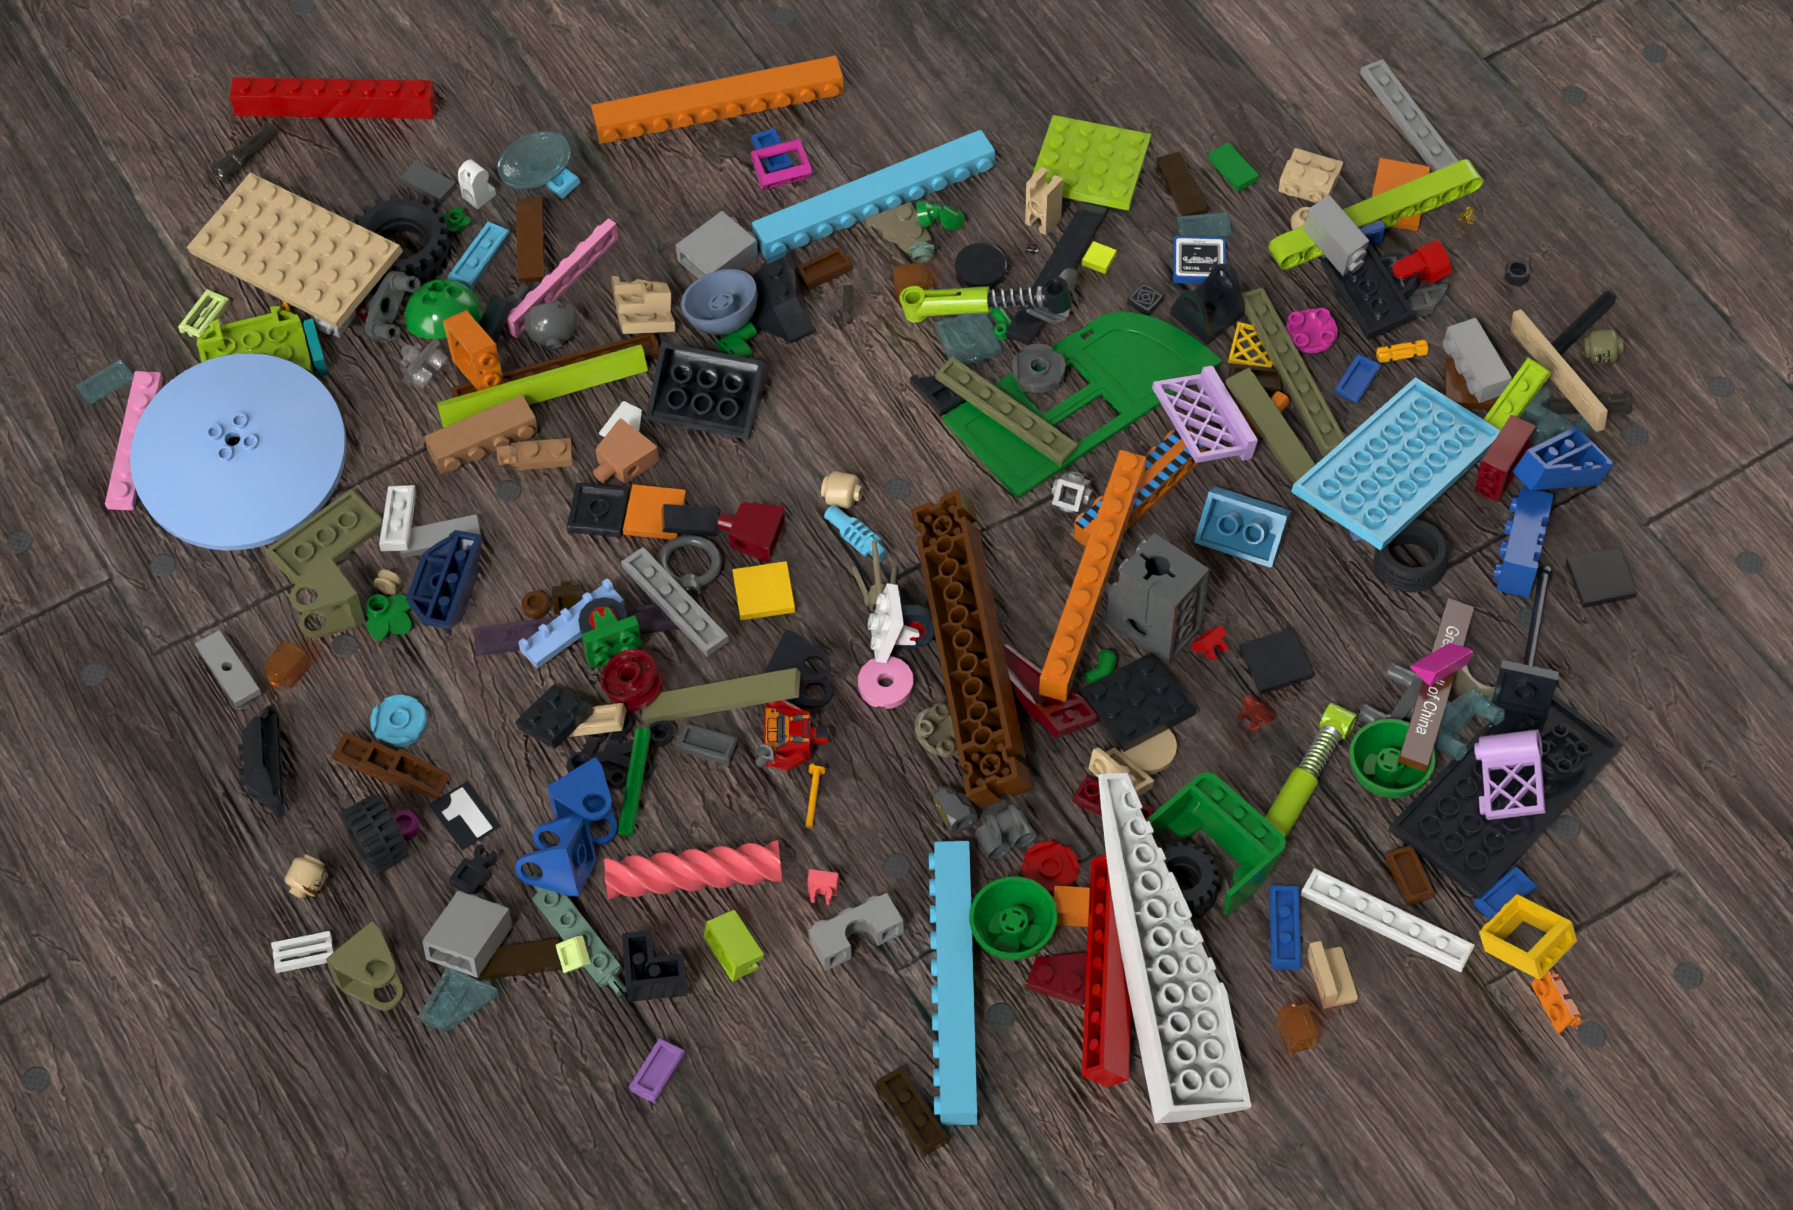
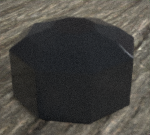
M1512 260L1506 264L1504 279L1510 285L1522 286L1529 281L1530 266L1523 260Z

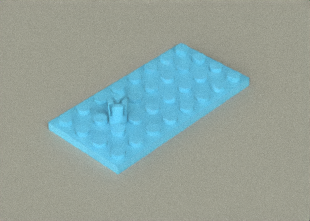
M1415 377L1295 482L1291 492L1379 550H1382L1487 453L1501 430Z

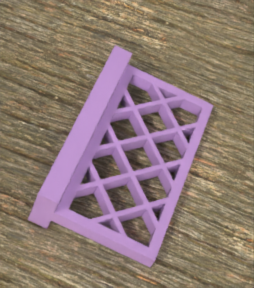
M1213 366L1203 367L1201 374L1153 382V391L1196 463L1238 455L1242 461L1252 459L1258 440ZM1197 384L1200 393L1186 388V386ZM1170 389L1178 392V394L1174 397L1165 393L1164 390ZM1183 394L1195 399V402L1191 404L1179 398ZM1202 402L1209 405L1211 412L1198 407V403ZM1178 406L1189 412L1186 416L1176 412L1174 407ZM1195 413L1207 419L1203 423L1191 418V415ZM1211 420L1219 423L1223 429L1220 430L1208 424ZM1186 424L1199 429L1198 435L1188 431L1185 427ZM1206 432L1218 438L1214 442L1202 437V434ZM1223 439L1232 443L1233 447H1226L1219 443ZM1201 444L1210 448L1211 451L1200 453L1196 445Z

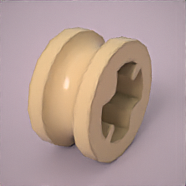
M380 570L378 573L379 578H376L373 582L374 587L387 595L396 594V587H399L401 584L400 577L389 570Z

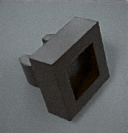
M561 581V586H552L555 615H560V611L564 608L569 610L582 600L580 584L572 585V581Z

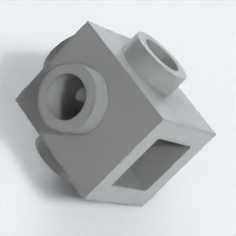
M1070 471L1069 474L1065 473L1059 479H1056L1053 484L1051 494L1054 495L1052 505L1059 506L1061 510L1070 513L1080 511L1085 505L1090 503L1093 490L1089 489L1091 481L1084 479L1085 476L1078 472ZM1071 488L1077 489V494H1073Z

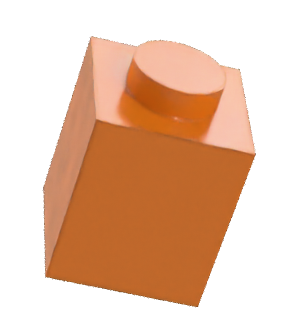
M1054 887V897L1052 898L1057 910L1056 925L1088 927L1090 888Z

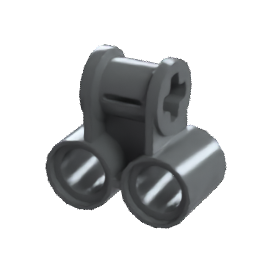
M1014 804L1008 805V809L995 815H986L987 823L975 832L977 841L988 860L991 861L1005 856L1011 847L1016 849L1026 847L1036 838V833L1022 810H1017Z

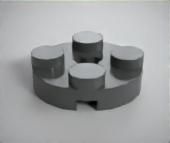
M1031 344L1024 347L1018 356L1017 354L1014 356L1012 375L1018 384V388L1023 392L1044 393L1056 391L1065 376V360L1060 353L1058 355L1053 351V347L1049 345ZM1036 365H1041V368L1045 370L1037 372L1033 369H1035Z

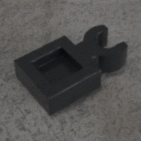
M479 844L474 850V859L471 861L465 857L449 878L450 885L466 894L476 895L490 876V872L486 868L491 867L497 861L496 852L492 851L488 857H482L481 855L485 849L484 845Z

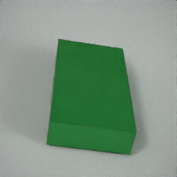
M1229 142L1208 153L1207 159L1237 192L1258 181L1259 175Z

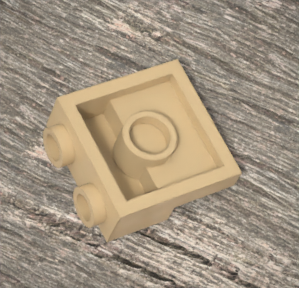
M1295 148L1281 175L1278 192L1317 203L1328 194L1332 195L1342 171L1343 162Z

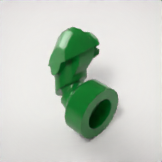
M927 200L916 203L917 215L922 228L932 226L938 218L944 229L948 231H956L964 223L963 212L956 210L951 205L946 206L943 204L941 207L939 206L940 204H931Z

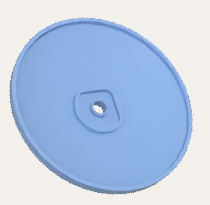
M248 353L221 356L197 364L182 372L166 384L148 404L137 424L131 445L130 463L133 483L138 496L149 514L173 536L198 547L213 550L230 551L256 548L280 540L318 513L333 494L344 468L347 446L346 431L339 409L330 392L314 375L290 361L264 354ZM237 436L241 438L237 445H227L231 437Z

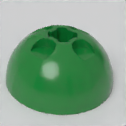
M437 279L423 284L417 292L412 294L405 310V325L410 333L418 337L443 339L447 338L444 320L467 310L475 321L479 323L483 316V311L478 298L467 286L454 280Z
M1397 719L1376 720L1363 726L1351 741L1349 760L1352 772L1357 781L1366 790L1377 796L1401 798L1411 795L1425 785L1434 770V748L1425 772L1398 762L1409 726L1408 722Z
M1005 877L989 883L979 891L970 908L969 923L974 938L986 952L999 959L1018 961L1036 955L1050 942L1056 929L1057 910L1052 896L1039 883L1023 877Z

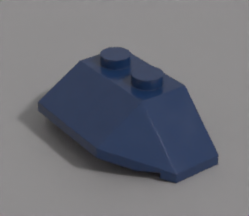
M454 530L449 534V537L439 541L422 553L406 597V602L423 625L450 630L462 621L478 576L482 535Z

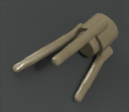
M873 540L872 556L876 584L871 586L869 593L858 568L853 566L852 571L864 597L865 607H870V610L875 612L878 595L883 594L886 585L882 584L877 541ZM894 567L891 573L890 584L896 585L897 568Z

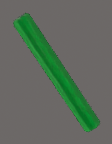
M643 727L635 729L618 833L624 837H632L634 835L651 735L650 729Z

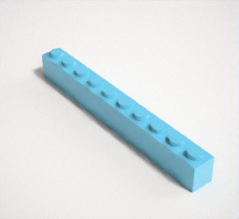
M978 130L752 222V231L758 241L757 245L766 260L788 249L792 250L797 247H803L807 243L821 237L824 238L843 228H849L865 220L867 217L898 207L912 200H918L924 195L942 190L946 186L958 181H964L968 177L980 172L988 171L990 168L995 167V150L982 130Z
M969 841L934 842V853H929V870H935V879H929L930 896H935L936 905H930V923H936V932H930L931 949H937V958H931V976H937V985H932V1003H938V1013H932L933 1031H939V1040H933V1058H939V1068H933L934 1086H940V1096H934V1115H940L941 1125H977L972 931L969 923L971 908Z

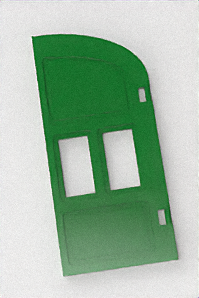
M1112 312L1094 319L1078 332L1072 333L1052 346L1054 352L1058 355L1060 353L1063 356L1065 368L1072 365L1090 384L1051 410L1042 414L1025 396L1028 392H1023L1018 388L1012 373L993 384L1054 428H1056L1055 425L1101 395L1121 414L1078 442V449L1061 467L968 401L945 415L943 421L1000 482L1019 499L1162 405L1152 389L1153 382L1201 374L1203 367L1213 366L1216 369L1222 365V360L1191 335L1165 321L1139 313ZM1090 331L1093 333L1084 340L1081 338ZM1036 365L1033 370L1040 372L1045 369H1042L1041 365ZM1170 389L1164 390L1165 393L1172 396L1178 394V392Z

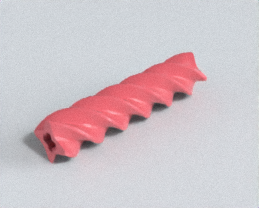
M778 840L772 841L764 847L755 843H747L741 845L736 850L726 846H718L707 853L697 849H689L678 856L668 852H660L649 859L639 855L628 856L620 862L604 858L608 900L615 899L621 894L628 897H640L650 891L658 894H669L679 888L687 891H698L708 885L716 888H727L737 882L745 885H756L766 879L782 882Z

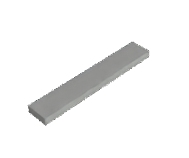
M1383 59L1361 67L1360 74L1426 164L1430 166L1432 172L1459 162Z

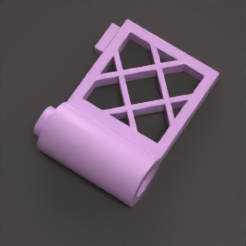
M1538 729L1482 736L1479 738V743H1475L1476 759L1482 760L1484 796H1479L1480 814H1486L1487 820L1545 813L1541 760L1543 752ZM1535 765V774L1528 782L1517 775L1524 766ZM1503 769L1508 775L1497 786L1491 781L1490 770ZM1513 778L1524 785L1514 798L1503 790ZM1528 790L1537 795L1536 806L1525 807L1519 802ZM1500 793L1510 800V803L1503 810L1493 811L1492 802Z

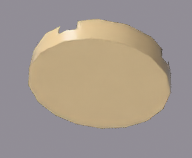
M1168 729L1125 752L1120 748V752L1147 775H1154L1163 769L1165 771L1171 766L1175 760L1177 743L1174 734Z

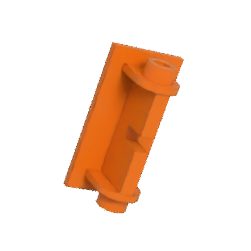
M1551 970L1540 980L1535 978L1530 983L1557 1034H1560L1569 1024L1571 1027H1576L1582 1023L1580 1019L1582 1014L1578 1011L1573 1000L1564 999L1569 992L1561 980L1560 974H1556L1554 970Z

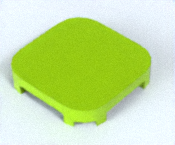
M280 306L270 307V314L220 325L219 319L209 323L210 327L203 332L201 337H197V347L201 363L226 355L264 354L290 361L314 375L301 321L297 314L294 315L291 312L281 310Z

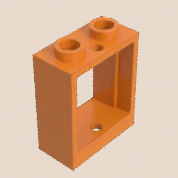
M466 310L444 320L443 323L452 361L473 386L480 391L504 384L496 343Z

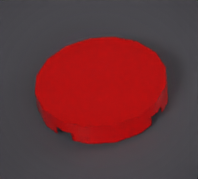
M1055 841L1039 842L1029 848L1026 856L1023 858L1021 865L1022 877L1039 883L1054 897L1055 886L1073 887L1077 882L1079 874L1078 858L1072 849L1066 845L1057 844L1058 842Z

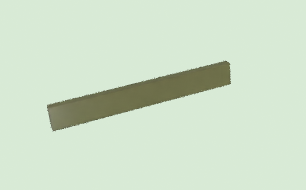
M1264 288L1242 293L1245 313L1324 458L1346 438Z

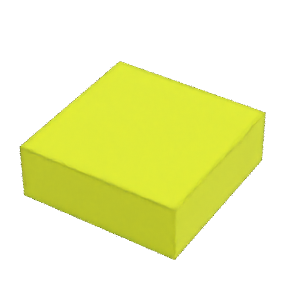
M1093 241L1082 259V265L1106 274L1116 257L1117 250Z

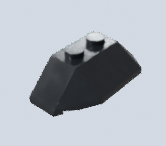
M788 249L765 260L752 276L758 294L756 309L753 313L756 327L769 334L783 338L790 343L815 333L791 251Z
M270 704L255 715L242 732L243 744H238L240 761L244 762V768L239 769L241 786L246 785L248 793L252 798L277 816L283 817L285 816L281 724L276 705Z

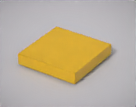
M787 561L732 569L740 621L795 613Z

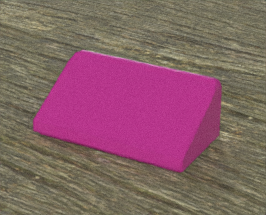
M1448 643L1412 664L1410 668L1425 683L1432 686L1469 664L1474 651L1454 643Z

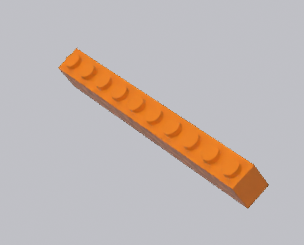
M831 56L593 104L591 106L599 144L810 102L812 100L835 97L844 94V86L837 57Z
M1123 450L1119 451L1040 676V695L1067 701L1145 475V456Z

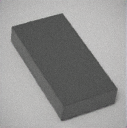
M417 161L400 177L402 184L439 204H442L457 188L456 182Z
M685 723L675 748L678 752L729 766L739 740L735 736Z

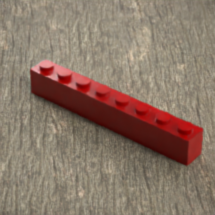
M233 77L229 95L235 116L434 119L436 105L432 80Z
M1104 854L1091 860L1081 1076L1107 1088L1129 1080L1131 1002L1114 914L1107 856Z

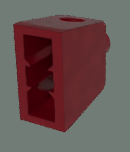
M743 502L739 505L735 516L721 513L717 528L729 531L730 546L733 549L770 564L786 522L785 508L777 505Z

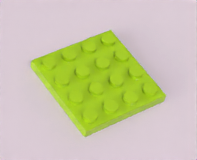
M1053 115L1032 176L1043 167L1048 170L1046 174L1047 184L1052 181L1054 175L1063 179V198L1129 211L1151 142V134Z

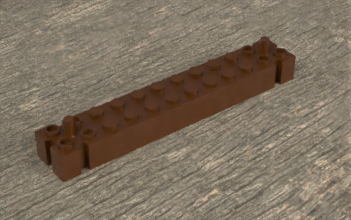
M958 489L941 496V503L935 506L929 501L911 509L914 528L922 534L917 536L916 540L960 766L969 773L963 776L966 797L983 809L1001 802V795L1004 793L1014 797L1033 788L1029 769L1021 763V761L1026 760V754L979 530L973 525L974 522H977L974 503Z

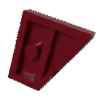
M1087 952L1035 958L1026 982V989L1082 1007L1085 1000Z

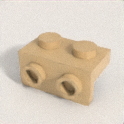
M1099 747L1093 749L1088 769L1095 776L1098 777L1103 773H1127L1138 797L1152 789L1154 780L1115 747L1107 752L1102 751Z

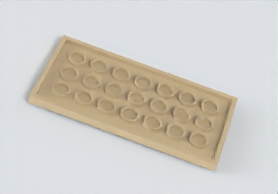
M252 173L248 174L186 247L191 254L338 329L403 252L400 245Z

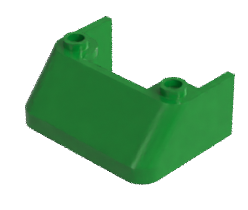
M1209 772L1197 775L1146 820L1152 826L1154 840L1167 828L1179 837H1190L1202 829L1241 864L1233 874L1232 882L1234 886L1226 892L1223 914L1226 917L1232 914L1261 887L1282 856L1286 844L1284 835L1218 776Z

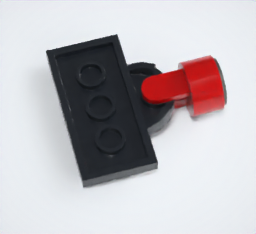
M1433 240L1415 248L1414 254L1405 258L1400 256L1399 252L1388 253L1379 257L1369 242L1362 267L1354 273L1349 271L1344 276L1327 257L1320 259L1321 267L1367 340L1415 320V312L1406 299L1413 294L1417 283L1425 280L1428 284H1433L1451 276L1453 272L1451 257L1444 244L1438 240Z

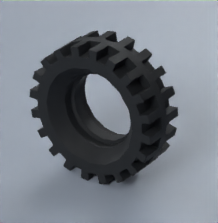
M396 194L390 195V200L385 202L378 198L375 200L376 206L371 208L369 205L363 207L364 215L357 214L354 217L355 224L384 238L395 233L410 232L418 234L425 241L423 248L416 255L407 259L395 260L377 283H382L385 276L391 271L404 272L407 276H414L420 282L424 281L427 283L432 281L431 276L433 274L440 276L443 273L441 264L447 266L449 263L448 254H451V244L444 215L442 212H437V207L434 203L426 206L425 198L419 196L417 201L412 200L411 194H405L404 199H397Z

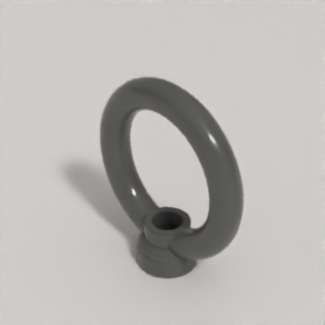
M683 535L670 540L661 548L657 556V562L695 599L700 596L701 587L709 584L718 576L722 567V556L718 547L710 540L697 535ZM697 546L704 549L710 555L711 566L706 573L699 577L694 574L678 577L668 568V558L674 550L680 547Z

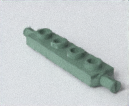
M536 873L533 876L540 877V874ZM533 886L537 893L532 900L564 941L583 935L591 964L584 967L599 987L609 984L616 995L620 996L622 992L617 987L619 985L625 993L626 986L618 977L623 970L622 966L566 895Z

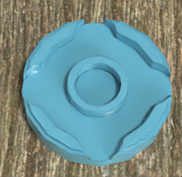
M402 694L389 696L384 699V702L380 705L377 704L373 709L370 717L371 729L377 741L383 745L393 748L407 747L417 742L425 733L427 727L426 711L412 696Z

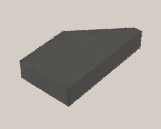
M1447 283L1416 289L1406 299L1415 312V317L1433 314L1447 292Z

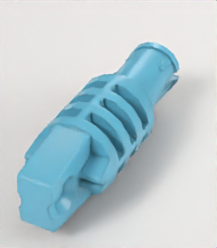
M836 504L826 510L824 514L825 519L835 525L840 530L841 537L863 556L866 557L868 554L872 556V541L876 540L879 562L881 563L887 557L885 548L879 544L882 541L881 538L860 520L854 517L850 518Z

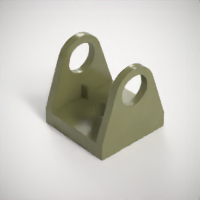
M329 555L318 561L290 593L292 606L297 611L303 612L299 618V628L306 637L321 638L351 630L366 623L356 591ZM304 589H313L318 593L317 599L308 605L298 603L296 600L297 595ZM313 615H321L326 619L325 626L317 631L308 630L305 627V622Z
M373 921L326 958L334 982L342 992L379 1010L393 1009L402 1001L404 990L397 975L395 963L380 929ZM388 984L394 985L397 989V994L393 1000L383 1003L375 999L374 993L377 988Z

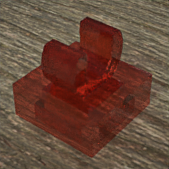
M1247 695L1242 700L1241 704L1246 709L1240 711L1237 716L1241 721H1244L1250 715L1252 716V723L1247 727L1251 731L1257 730L1261 722L1269 725L1276 718L1257 698L1251 695Z

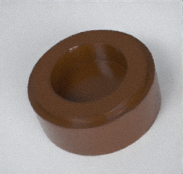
M541 591L527 593L522 599L524 614L531 619L545 617L550 611L548 596Z

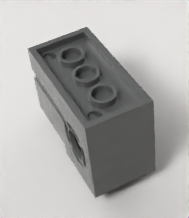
M1154 533L1148 540H1143L1138 545L1131 559H1125L1118 570L1120 573L1119 582H1115L1107 593L1106 623L1169 665L1202 628L1209 568Z

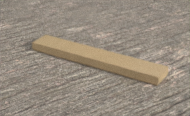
M1521 309L1513 312L1512 334L1538 364L1552 373L1550 379L1594 431L1604 430L1608 410Z

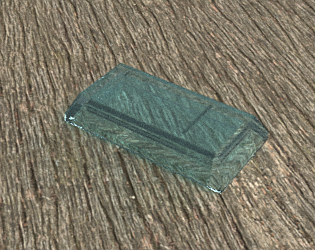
M1228 212L1177 217L1179 235L1183 237H1219L1231 234Z
M120 359L75 385V387L88 404H93L132 381L134 375Z

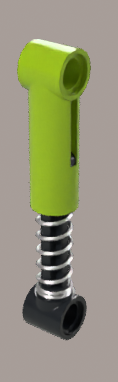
M1061 277L1049 278L1041 287L1038 286L1036 289L1028 287V290H1022L1020 287L1019 290L1015 291L1010 288V291L1001 289L999 292H994V289L991 292L988 286L923 290L919 286H910L905 288L899 297L906 319L915 323L925 320L928 316L990 313L992 307L1000 309L1002 306H1005L1009 309L1010 306L1018 308L1020 305H1023L1027 308L1030 304L1033 307L1043 306L1051 313L1060 314L1066 312L1072 304L1068 284Z

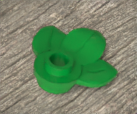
M376 594L367 600L364 607L365 614L368 617L366 627L374 639L383 641L389 632L402 635L411 631V620L406 614L411 608L406 602L407 596L396 594L387 598ZM377 608H383L382 610L375 611Z

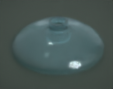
M540 131L527 134L511 143L503 151L498 160L497 171L501 180L510 187L517 189L542 187L555 180L565 170L571 158V148L565 137L555 132Z

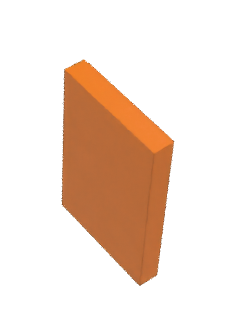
M1380 158L1372 197L1429 174L1430 166ZM1421 213L1412 217L1406 216L1398 219L1399 222L1391 227L1418 231Z

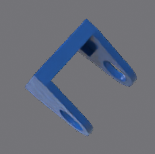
M596 757L547 786L552 812L556 819L579 814L587 819L589 828L592 823L599 820L608 822L611 826L609 834L601 838L591 835L593 845H606L616 837L617 823L612 810V800L602 765Z
M573 814L537 826L533 833V840L541 850L521 856L515 865V871L522 881L563 895L579 896L597 863V857L587 819L579 814ZM543 831L555 833L560 839L558 845L546 844L542 840L540 833ZM527 862L537 864L542 869L543 876L532 877L528 875L523 869V864Z

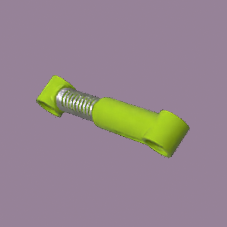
M1332 702L1328 705L1319 724V728H1321L1318 732L1319 734H1317L1298 768L1293 769L1265 816V819L1284 835L1285 840L1318 784L1317 777H1319V773L1322 772L1321 769L1326 765V761L1329 760L1328 757L1333 753L1335 746L1338 745L1337 742L1341 739H1347L1356 722L1357 714Z

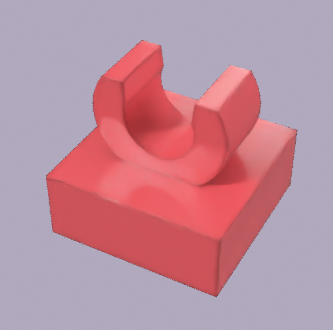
M809 869L808 890L812 903H815L818 894L826 895L827 905L831 904L832 896H838V873Z

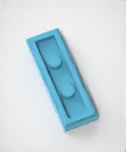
M488 221L450 272L448 279L460 282L472 290L511 237L510 230Z

